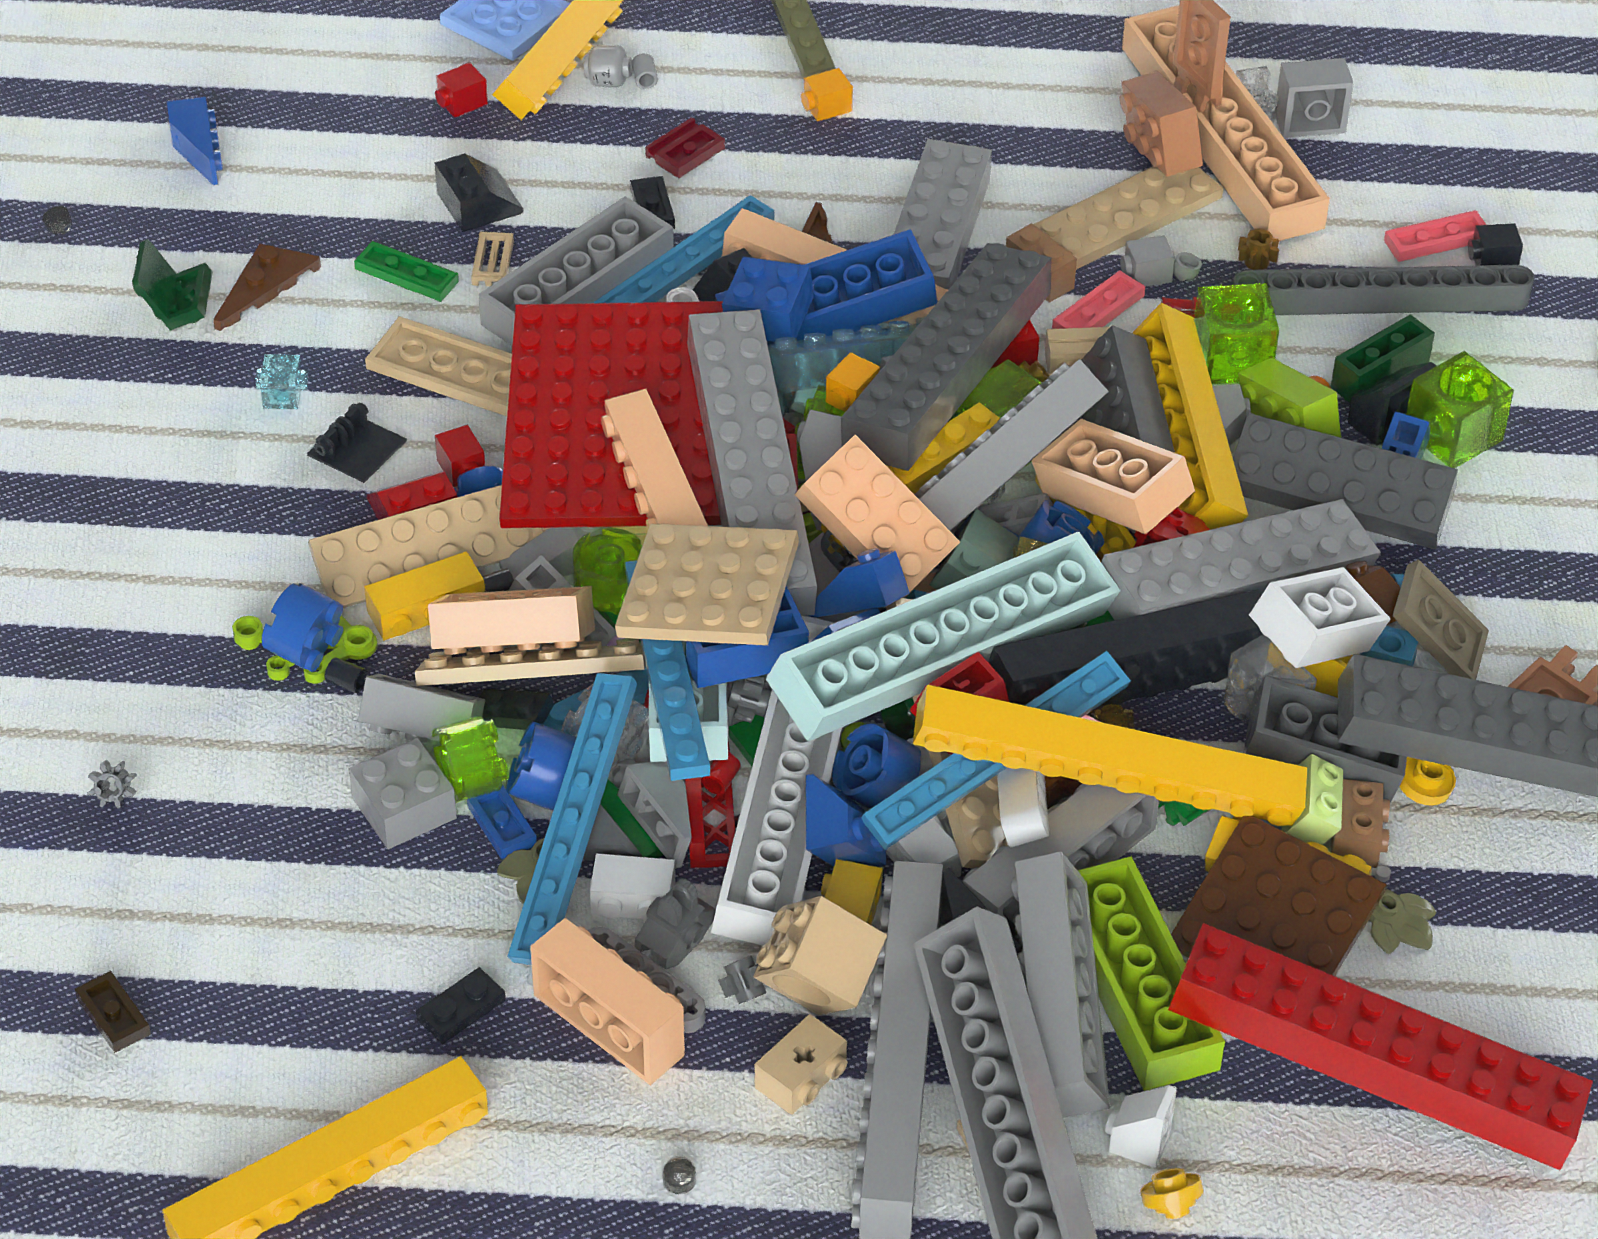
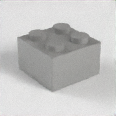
M1345 58L1281 63L1276 96L1277 105L1275 107L1277 112L1274 111L1281 135L1284 138L1346 133L1354 82Z
M418 738L349 768L352 799L387 849L457 819L454 788Z

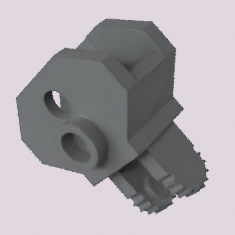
M683 878L679 879L662 898L657 897L649 906L646 913L648 918L635 938L634 948L640 952L651 949L660 955V966L665 969L678 966L701 942L714 921L716 909L698 898V890H696L693 883Z

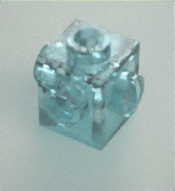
M265 354L262 368H257L256 389L261 391L263 409L298 410L301 390L306 391L308 385V373L306 369H301L300 355Z

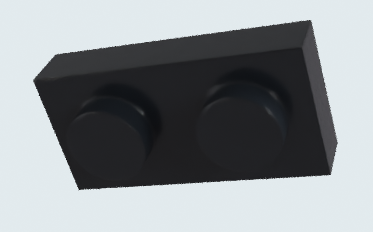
M663 176L630 180V191L633 201L675 229V217Z
M484 689L479 697L485 699L480 726L526 730L531 722L544 724L554 706V702L550 693Z
M478 967L416 1010L417 1021L443 1045L506 1001L505 990Z

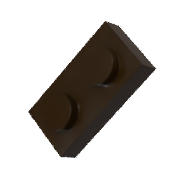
M112 971L75 988L77 1000L114 1053L151 1035L148 1022Z

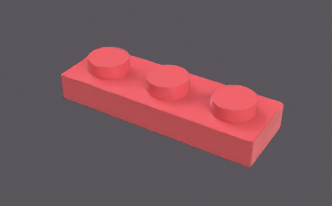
M1474 210L1385 231L1384 242L1396 260L1401 262L1468 246L1469 240H1473L1475 227L1486 225L1479 213Z
M1119 270L1055 317L1052 329L1104 327L1143 298L1145 286Z

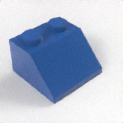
M814 774L806 775V850L832 866L835 865L836 859L874 867L886 865L887 849H883L863 823L862 816L867 811L854 800L848 798L841 791Z

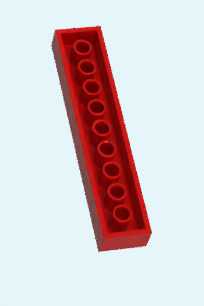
M1205 923L1202 924L1168 1009L1176 1014L1557 1170H1561L1577 1140L1593 1083L1590 1079Z

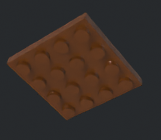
M1243 816L1171 935L1180 953L1189 958L1202 924L1205 923L1336 976L1384 895L1386 884L1254 816Z

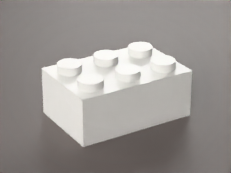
M1344 567L1270 582L1249 614L1259 626L1260 631L1269 637L1283 653V657L1295 668L1369 651L1391 619Z

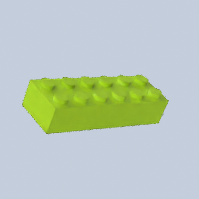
M1132 856L1077 870L1087 882L1099 999L1143 1090L1147 1091L1220 1071L1225 1045L1221 1032L1168 1010L1186 963Z

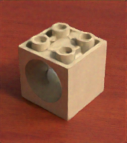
M823 896L780 908L772 921V928L774 930L769 942L761 948L757 955L756 963L758 967L753 978L817 1015L856 1008L887 935Z

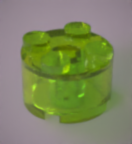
M604 528L602 529V534L590 537V533L582 536L575 544L572 554L573 586H592L593 608L595 610L612 612L615 615H619L629 587L625 562L638 560L642 549L641 540L635 534L624 529Z
M476 716L432 730V738L439 736L440 742L439 746L433 747L435 761L454 788L456 794L455 803L501 790L502 781L509 779V770L503 757L498 758L494 744L498 742V733L493 720L484 721L482 717Z

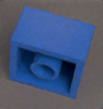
M743 257L722 302L723 312L760 310L766 341L794 344L814 297L810 266Z

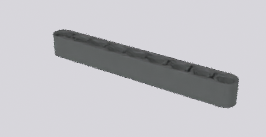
M1522 265L1245 270L1236 273L1234 276L1231 302L1253 305L1264 304L1265 316L1518 311L1525 309L1529 305L1534 273Z

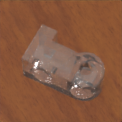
M1267 66L1236 71V76L1274 124L1278 96L1269 90L1271 73Z

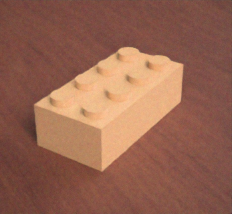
M1084 419L1078 420L1031 460L1043 493H1047L1049 497L1143 534H1147L1195 492L1184 456Z
M856 434L795 493V496L856 558L859 553L874 548H879L880 553L896 551L909 592L960 543Z
M592 586L446 594L428 604L432 649H444V654L446 655L466 653L468 648L480 647L483 653L503 651L504 646L517 644V649L521 651L535 650L540 648V644L554 642V648L576 647L577 642L585 641V637L595 631Z
M564 918L530 946L534 996L649 1085H652L685 1056L684 1007L678 998L671 993L663 992L652 983L644 972L635 971L623 962L615 950L611 948L606 949L594 940L587 929L582 926L577 927Z

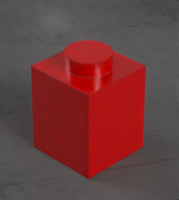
M470 62L436 75V100L440 107L446 108L454 118L488 104L486 78Z
M468 424L435 435L437 461L442 470L445 471L453 488L458 486L457 479L461 474L471 469L485 466L484 450Z

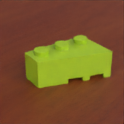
M1272 357L1238 372L1244 398H1249L1252 414L1341 438L1336 391Z

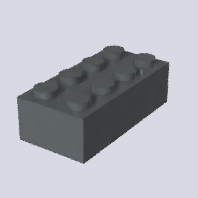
M1268 676L1264 677L1251 705L1244 754L1299 765L1309 755L1314 754L1343 769V779L1383 783V799H1389L1391 803L1405 776L1407 757L1339 743L1337 697Z

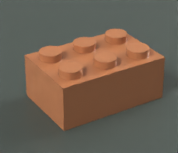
M1158 71L1122 81L1123 94L1120 95L1119 100L1121 108L1126 115V124L1123 125V131L1128 143H1132L1139 153L1145 155L1150 160L1152 166L1157 167L1166 177L1203 166L1196 106Z

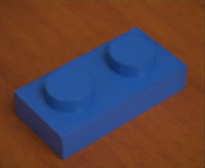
M502 783L467 797L468 809L501 860H504L514 851L530 849L537 842L536 834Z

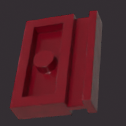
M691 117L645 147V157L648 159L652 157L656 160L658 166L679 179L724 150L725 138L703 124H696L695 119Z

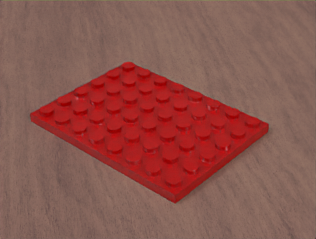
M723 301L516 304L499 516L501 528L646 526L648 517L646 514L640 515L634 496L637 492L635 488H628L623 472L624 462H617L612 447L614 439L613 437H606L601 422V417L606 415L605 400L647 389L707 525H721L687 342L689 315L723 312Z

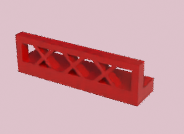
M728 741V752L730 753V747H729V741ZM702 777L685 779L692 836L689 843L691 868L727 867L735 837L732 782L724 794L716 795L713 798L702 790ZM714 809L727 817L717 827L703 819ZM717 839L729 847V853L706 855L705 848Z

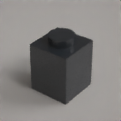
M1515 223L1478 225L1475 227L1473 240L1468 242V255L1470 260L1475 261L1476 266L1519 265L1523 243Z

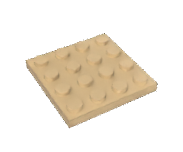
M650 524L615 624L617 638L768 645L799 544L798 531L704 525Z

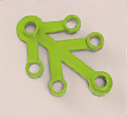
M341 615L338 625L343 627V633L339 642L334 647L328 645L327 649L334 650L323 656L317 668L318 672L303 669L305 680L312 684L323 682L325 680L326 668L335 657L345 661L348 658L361 660L372 656L378 647L375 634L364 625L352 626ZM243 616L233 623L234 641L242 649L252 650L262 643L264 629L260 619L254 616ZM278 655L272 656L266 663L268 676L272 680H284L290 674V667L295 664Z

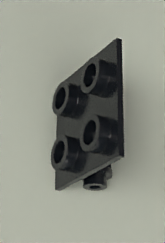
M359 402L358 404H351L348 411L344 414L345 417L339 416L329 426V430L316 438V444L307 453V456L365 483L407 441V438L367 419L369 412L367 406Z

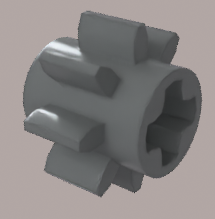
M756 676L746 678L744 681H734L727 706L736 709L735 719L751 723L754 714L764 717L772 691L763 687L764 677Z
M752 955L724 966L727 977L718 980L725 998L735 995L738 1004L767 993L763 983L753 978L758 964L755 965Z

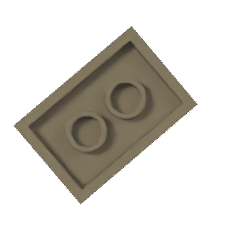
M1419 559L1408 564L1393 617L1401 627L1405 628L1421 644L1425 651L1429 652L1445 668L1448 674L1476 680L1489 630Z

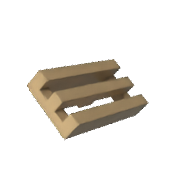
M480 232L471 275L472 285L479 286V281H485V286H491L493 282H497L508 275L514 244L513 233ZM487 240L493 242L486 272L482 271ZM505 241L499 272H495L500 242Z

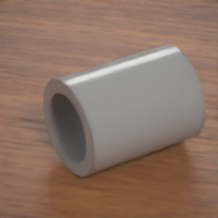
M646 53L636 55L632 60L637 86L642 89L654 87L658 77L653 57Z

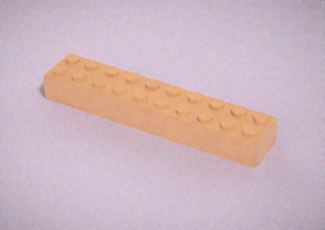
M1179 5L1125 18L1123 51L1141 75L1158 71L1174 86L1175 78L1178 75V68L1173 64ZM1225 61L1221 105L1215 107L1208 101L1204 112L1199 113L1197 111L1202 159L1254 229H1265L1272 234L1273 239H1279V241L1325 229L1330 198ZM1190 82L1187 86V93L1183 94L1192 103L1197 88Z

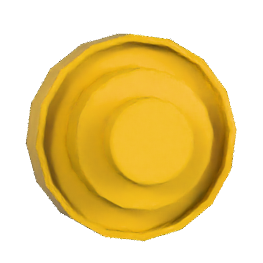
M1407 757L1405 776L1399 787L1408 798L1416 803L1427 806L1439 805L1446 802L1455 788L1456 777L1453 769L1448 765Z
M1171 1168L1157 1172L1151 1176V1182L1140 1188L1144 1207L1155 1209V1212L1165 1214V1217L1168 1219L1179 1218L1189 1214V1208L1196 1204V1199L1204 1194L1200 1175L1185 1173L1183 1168Z

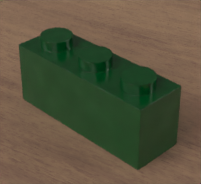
M1411 314L1335 357L1331 389L1350 403L1351 398L1358 391L1369 388L1382 377L1389 376L1404 367L1430 362L1435 332Z

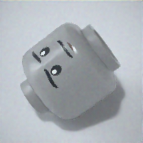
M597 45L592 48L590 53L585 55V77L590 79L591 83L596 87H621L626 77H631L632 58L626 56V52L621 46Z

